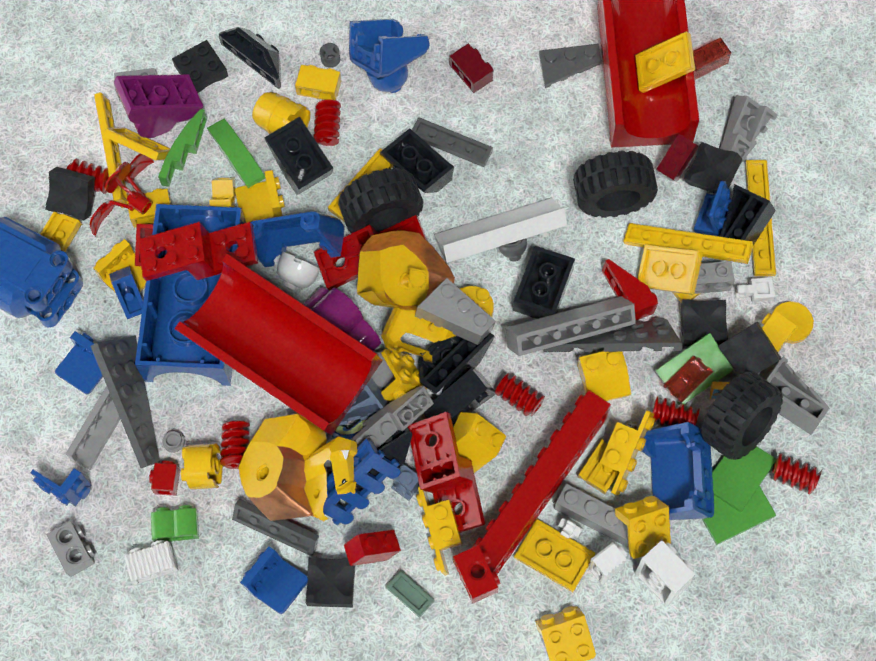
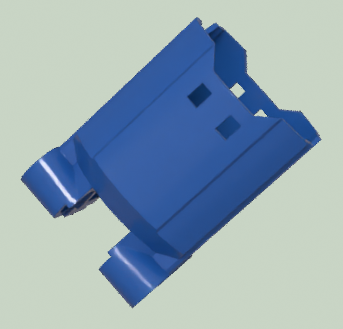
M0 217V309L16 318L34 315L43 326L48 328L56 326L65 312L71 307L74 299L83 287L80 275L73 269L71 260L61 250L59 244L10 218ZM75 278L74 282L68 283L70 279ZM52 313L50 317L44 318L46 314Z

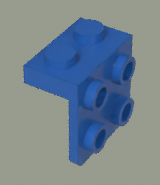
M720 181L716 195L706 193L694 227L695 233L720 237L724 221L727 219L729 202L732 200L726 181Z
M74 331L70 336L74 347L56 368L55 374L82 393L88 395L100 382L103 375L91 349L94 340L86 333L81 335Z
M75 468L61 486H58L34 469L30 472L34 477L32 481L39 485L41 490L49 495L50 493L57 497L58 501L66 506L70 503L76 507L80 500L85 499L90 493V482Z
M268 546L259 555L252 568L244 574L240 583L254 597L277 613L283 614L306 586L308 577L284 561L274 549Z

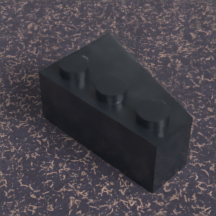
M734 184L733 197L731 202H729L727 219L724 221L720 237L752 241L754 245L776 210L769 200Z
M471 368L434 399V404L423 414L426 418L448 412L451 415L454 427L461 412L472 413L476 408L495 395V390L481 373Z

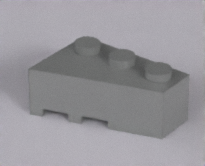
M448 278L417 307L415 317L428 320L439 328L448 329L453 334L477 345L493 330L496 322Z
M783 356L767 378V381L776 386L782 393L783 404L779 414L812 435L830 408L812 387L809 388L802 381V376L787 364L788 360Z

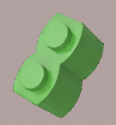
M183 505L177 510L162 507L157 508L156 512H151V535L153 542L159 540L172 542L199 539L198 512L196 508H192L190 505Z

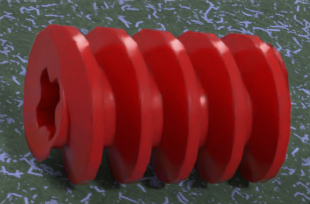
M322 100L315 106L314 139L320 145L335 146L339 143V139H337L340 136L338 132L340 125L338 123L340 122L339 116L341 111L339 109L341 108V103L339 101Z
M75 158L67 166L66 169L95 177L94 191H101L103 194L107 193L104 187L109 178L108 168H105L102 172V166L98 165L95 169L94 163H90L87 168V162L82 161L80 164L78 158Z
M507 373L498 384L495 395L500 396L503 394V401L510 399V406L517 404V411L524 409L523 415L528 416L531 414L532 417L542 405L545 396L542 395L540 398H536L537 390L529 393L530 385L522 388L524 381L521 380L515 383L517 376L514 375L508 378L509 373Z
M657 396L652 413H654L653 418H655V422L657 419H660V426H663L666 421H668L669 426L686 422L696 425L700 408L693 413V407L689 406L685 411L683 403L676 408L675 401L672 400L667 405V399L663 398L659 403Z
M230 421L222 425L223 433L221 438L224 441L221 442V448L223 449L220 451V455L223 458L220 459V465L223 467L238 469L243 458L242 453H245L247 449L243 445L249 443L248 439L243 438V436L250 435L249 431L244 430V428L250 426L249 422Z
M779 453L771 473H773V481H776L781 476L783 485L788 480H791V488L798 483L799 491L808 487V494L810 495L818 484L822 470L816 474L817 468L813 466L808 471V463H804L799 467V460L796 459L791 464L790 456L782 460V453Z

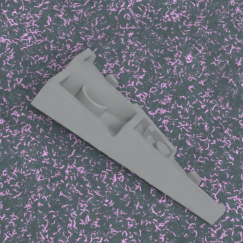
M736 95L720 149L737 152L743 162L757 144L755 141L756 137L760 132L765 133L767 131L766 124L770 119L775 120L778 114L767 106L759 105L749 96Z

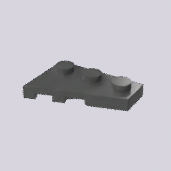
M599 43L539 50L545 88L602 63Z

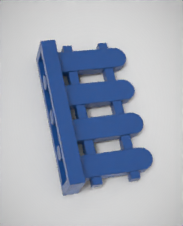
M367 438L357 447V454L354 456V481H356V484L364 487L361 492L355 490V494L351 492L337 494L333 472L327 477V498L324 502L323 513L333 518L332 521L336 525L340 523L350 524L354 520L352 511L355 508L365 509L368 507L369 500L367 496L371 492L374 494L382 493L385 489L382 481L386 477L390 479L397 478L401 473L398 467L400 465L396 459L392 461L386 459L384 452L381 450L377 451L373 442ZM372 468L380 472L376 477L368 473ZM342 499L348 504L343 507L337 504V502Z

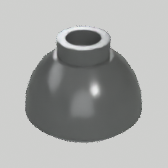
M527 239L505 244L498 248L505 257L515 262L520 260L521 255L524 254L527 247Z

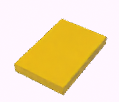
M686 31L635 55L639 91L642 93L647 92L695 70L690 33Z
M125 127L106 128L103 133L104 137L156 161L165 160L171 149L149 138H143L138 133Z
M645 245L637 279L646 284L649 289L694 295L703 252Z
M536 519L514 558L573 593L590 565L591 558L596 553L571 538L567 539L560 535L561 532Z

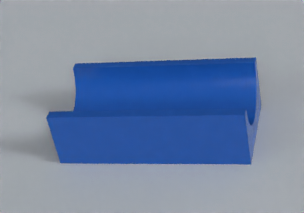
M156 204L152 235L200 222L211 233L246 223L242 208ZM238 244L232 245L229 252L236 251ZM167 250L161 251L158 258L165 257ZM188 270L146 281L135 366L145 382H154L156 376L165 373H191L212 378L222 386H231L233 368L175 329L180 321L188 320L203 306L217 285L221 274L196 280Z

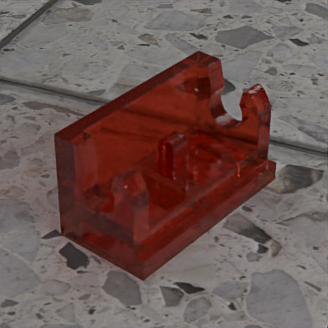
M721 37L693 51L695 80L728 64L732 52Z
M693 355L663 387L677 402L682 403L713 371L710 367L705 366L699 357Z

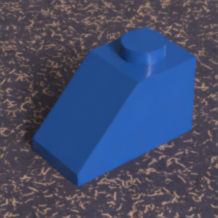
M130 267L109 274L127 320L142 314L143 299Z

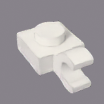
M772 277L750 279L749 285H737V290H734L736 299L751 296L752 302L770 301L775 298Z
M562 518L558 525L563 528L560 535L567 539H573L574 535L580 537L584 529L576 526L575 522L569 519L567 521Z

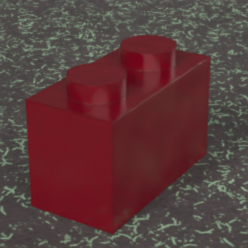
M469 43L449 56L450 67L473 94L493 81L494 70L491 64L485 62L478 49H473Z
M678 134L656 170L677 182L699 146Z

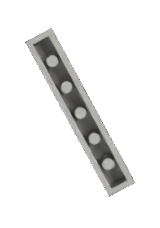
M621 296L506 327L507 348L516 355L522 356L636 324L634 303Z

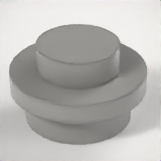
M170 431L165 434L162 443L168 452L175 453L184 447L185 439L180 432Z

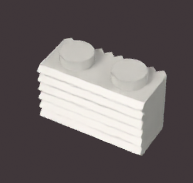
M159 540L153 542L151 547L146 549L142 547L134 548L129 551L130 554L124 556L131 582L134 585L178 571L172 546L168 541Z
M612 542L591 558L588 569L599 583L604 585L612 576L615 577L619 571H622L627 554L620 545L616 546Z

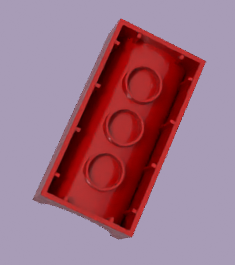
M598 0L597 10L611 148L672 145L678 134L694 142L699 124L694 71L642 93L639 91L635 55L686 31L689 33L685 0Z
M226 254L222 260L223 269L221 276L209 298L192 317L186 321H180L175 329L320 429L333 435L383 360L375 352Z

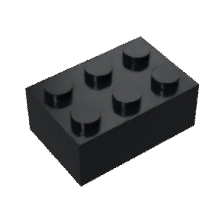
M534 245L513 301V311L536 319L557 314L574 269L575 258Z

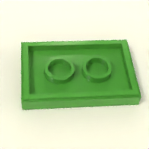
M708 333L655 371L677 404L680 405L681 403H687L710 387L712 382H717L734 369L719 349L712 335Z
M756 447L753 451L751 450L748 455L743 456L741 459L731 460L724 456L712 473L714 495L741 513L777 459L759 447Z
M759 486L741 513L714 495V515L712 518L702 519L713 541L718 545L776 517V513Z

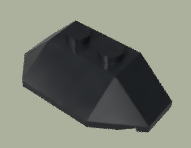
M241 27L225 30L218 34L222 46L276 88H281V62L279 51L275 46L268 45L259 34H254L250 30Z
M489 333L478 345L457 335L444 341L433 343L427 349L430 355H432V362L423 361V357H419L420 383L436 396L440 395L471 368L475 369L480 364L494 339V335Z
M408 428L404 431L397 430L377 448V451H383L384 457L390 461L396 459L400 464L398 465L400 468L405 463L413 434ZM372 468L368 473L376 477L380 472ZM356 484V487L364 488V487H362V486Z

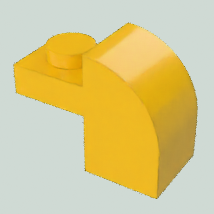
M235 177L214 178L211 180L212 198L209 200L210 206L235 207Z

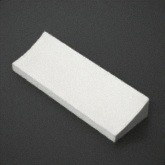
M553 198L434 235L446 262L449 263L567 226L565 208L560 207Z

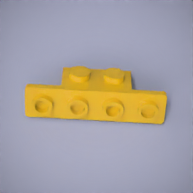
M648 410L644 414L638 431L619 422L616 423L601 458L600 464L620 472L611 491L615 495L619 496L621 492L624 493L629 482L626 479L629 472H633L636 467L637 460L635 458L637 453L642 451L645 446L646 439L644 437L647 430L650 431L654 425V413Z
M419 486V494H416L419 506L423 507L425 515H422V520L425 528H429L431 534L428 537L430 548L432 550L435 549L437 556L434 558V564L437 571H441L446 576L449 575L443 550L462 544L451 501L446 500L430 505L427 491L420 490Z

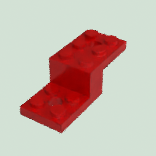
M414 215L379 233L371 225L366 226L343 238L341 256L331 258L327 250H322V248L315 251L314 255L326 288L330 291L332 288H338L358 278L360 251L372 235L392 231H408L419 233L428 241L419 217ZM345 258L344 265L336 267L337 260Z
M200 222L138 239L142 278L145 281L188 270L196 280L215 276L222 273V260L226 254L246 267L258 264L254 229L251 222L211 233ZM238 244L236 251L229 252L232 245ZM167 250L165 257L159 259V253Z
M444 412L409 425L407 428L413 434L411 447L420 490L433 493L435 504L446 500L451 501L459 533L486 525L472 461L459 456L450 413ZM436 435L437 442L431 447L429 440L431 436ZM458 503H461L463 511L457 515L455 507Z

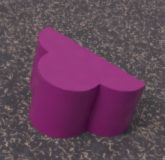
M189 74L116 76L114 80L115 89L129 120L134 123L138 134L143 138H154L169 132L177 122L193 118L204 107Z
M320 287L303 303L304 306L370 350L374 351L381 344L377 333L363 319L358 307L340 290L332 288L329 291L326 288Z

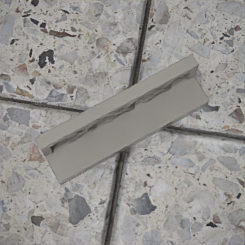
M107 386L66 452V455L72 462L89 470L93 467L121 420Z

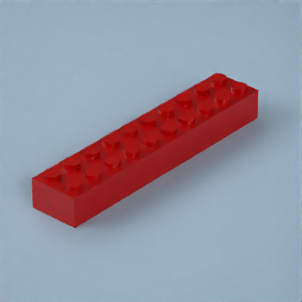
M588 390L585 396L582 394L579 396L574 404L576 407L573 413L569 411L566 414L560 431L556 429L550 437L551 442L548 448L543 447L539 452L536 465L531 464L524 474L526 477L523 483L518 482L511 493L513 494L509 502L505 500L498 511L500 512L496 520L492 519L485 529L487 532L484 538L479 537L474 543L473 547L479 545L481 551L486 550L491 561L488 564L491 572L495 571L498 575L607 420L611 404ZM474 569L471 575L474 578H481L484 576V572L481 569Z

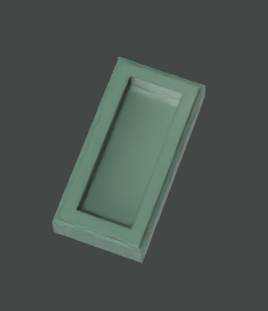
M402 570L386 585V589L419 618L435 601Z

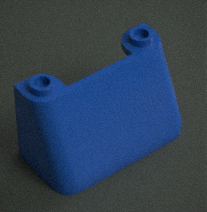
M395 19L350 21V60L353 64L377 78L387 77L424 55L429 49L430 42L425 34L401 37L403 36V26Z
M305 212L251 222L254 229L257 257L264 267L274 266V259L278 255H282L283 252L286 253V247L320 242L319 246L322 250H327L331 258L341 256L345 228L340 219L318 212Z
M689 422L648 430L644 437L646 443L642 452L651 458L653 496L669 506L670 520L712 518L714 515L711 446L704 441L701 434L702 429Z

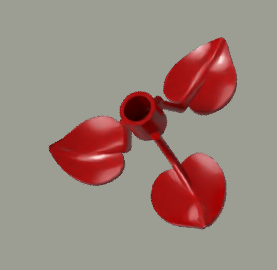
M140 153L130 164L128 162L122 163L108 178L104 187L105 191L112 193L119 185L129 194L126 199L129 205L110 200L108 204L104 202L100 205L90 219V229L95 237L102 221L110 214L114 205L127 208L130 211L135 209L142 215L150 209L153 202L146 197L133 180L148 165L154 163L153 159ZM125 180V182L130 183L137 192L128 189L122 184V181Z

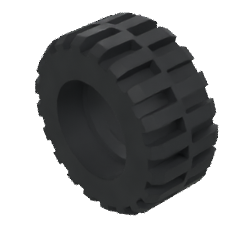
M623 150L595 156L594 159H589L585 164H581L573 176L578 207L585 214L593 217H618V215H627L630 212L639 211L640 208L648 206L649 202L654 200L658 192L653 163L646 155L640 152L636 153L635 151L625 152Z
M385 168L381 171L376 170L371 174L361 176L362 178L354 180L351 185H347L344 188V192H341L338 201L346 227L351 234L369 225L379 233L414 215L419 216L424 203L414 176L407 170L399 168Z
M745 372L739 374L738 377L733 378L723 388L722 392L716 396L715 401L710 405L701 427L704 441L731 460L741 459L743 456L748 455L751 450L753 451L757 447L759 442L761 443L764 436L771 430L773 423H775L783 404L781 391L757 373Z

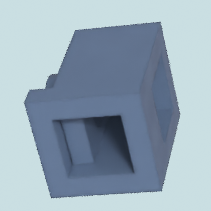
M402 465L400 468L401 473L397 478L393 479L394 484L391 489L409 501L420 485L417 473Z

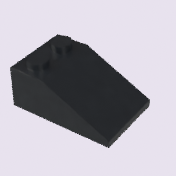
M300 117L264 137L284 177L296 195H299L332 174L333 166Z

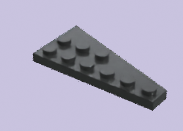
M654 318L652 321H636L634 325L547 348L543 352H571L574 348L584 350V352H592L593 348H604V352L640 351L642 347H648L653 349V351H662V347H674V351H682V343L667 319Z
M136 336L103 341L91 345L140 468L142 469L160 462L145 382L135 366L137 352Z

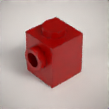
M162 461L161 463L154 464V470H151L149 474V482L152 483L151 490L155 495L177 496L180 476L179 467L172 461Z

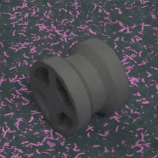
M326 43L320 48L321 62L325 67L333 68L340 63V51L336 44Z

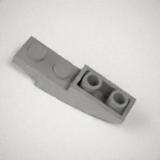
M420 386L383 407L363 423L364 428L351 440L357 442L358 447L367 438L373 442L377 449L397 430L404 431L434 404L425 387Z

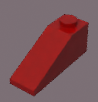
M610 259L605 260L602 273L616 297L622 296L634 303L635 321L654 314L658 305L655 293L651 292L646 284Z

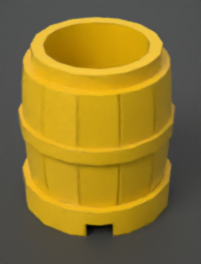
M266 92L261 95L252 112V118L256 125L269 134L298 117L302 119L306 127H308L310 121V111L307 110V107L296 104L288 97L274 92Z

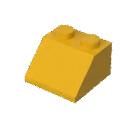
M603 351L579 357L577 367L585 394L590 390L605 401L631 395L628 369L623 352Z
M461 412L453 427L459 456L472 461L474 473L498 455L506 439L505 434L477 413Z

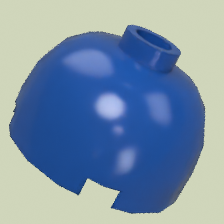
M406 65L387 77L377 78L367 72V76L378 91L396 93L401 90V87L408 79V67Z

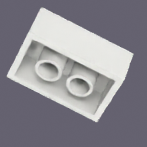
M661 540L641 559L635 575L668 607L687 589L695 573L693 572L694 568L688 561H682L676 555L677 551L670 543L665 544Z

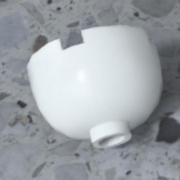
M285 252L282 253L277 265V273L285 281L283 285L292 290H295L296 287H309L314 283L320 272L319 268Z

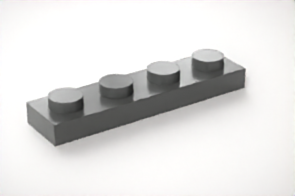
M418 117L412 128V131L428 145L481 167L486 166L493 152V147L420 117Z
M241 499L235 503L232 520L311 557L315 553L319 535L285 519L270 521L256 506Z

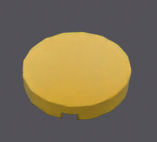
M789 301L781 303L774 309V311L776 310L797 325V329L786 343H800L809 336L813 329L814 320L811 312L804 305Z

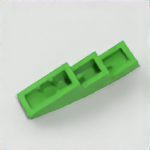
M200 109L174 141L158 176L162 186L170 187L175 169H184L188 153L197 154L207 122L205 110Z
M225 118L207 127L209 134L218 144L219 149L247 188L266 178Z

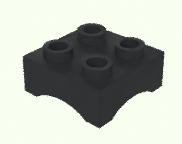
M207 40L172 58L173 64L180 75L189 74L197 93L207 86L228 77L226 67Z
M701 142L696 158L691 168L686 172L684 180L691 186L717 193L720 181H726L729 189L742 162V158L737 152L719 149Z
M60 167L50 170L48 177L49 194L45 210L65 213L83 221L90 217L95 177Z
M682 300L680 306L682 346H691L708 333L712 335L718 346L728 340L726 300Z
M755 322L718 346L737 376L745 372L758 374L782 359L758 322Z
M308 557V582L305 602L307 606L353 608L355 566H350L348 558L325 559Z

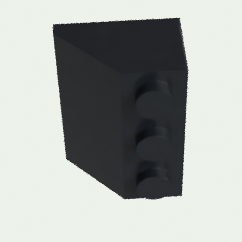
M410 128L380 152V155L395 168L405 169L414 176L418 188L424 193L438 192L452 181L454 166Z

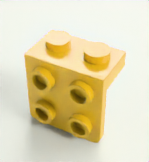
M273 170L264 172L265 182L257 183L250 188L241 186L235 189L238 208H242L246 223L283 216L281 208L285 207L282 195L278 196L277 191L281 189L279 177H274Z
M125 239L115 244L111 251L105 257L100 258L93 267L98 278L114 292L109 274L126 267H130L139 291L141 292L145 288L146 281L142 278L141 266H135V253Z
M387 349L381 352L396 378L381 392L385 400L394 401L411 390L423 386L420 383L419 371L414 365L415 361L411 355L392 352Z
M647 496L643 500L626 503L624 506L615 508V517L627 525L629 555L633 559L645 556L661 540L665 544H671L669 506L657 497Z
M578 606L566 607L562 612L554 615H543L539 620L535 621L536 627L543 638L549 661H588L595 658L596 652L587 621Z

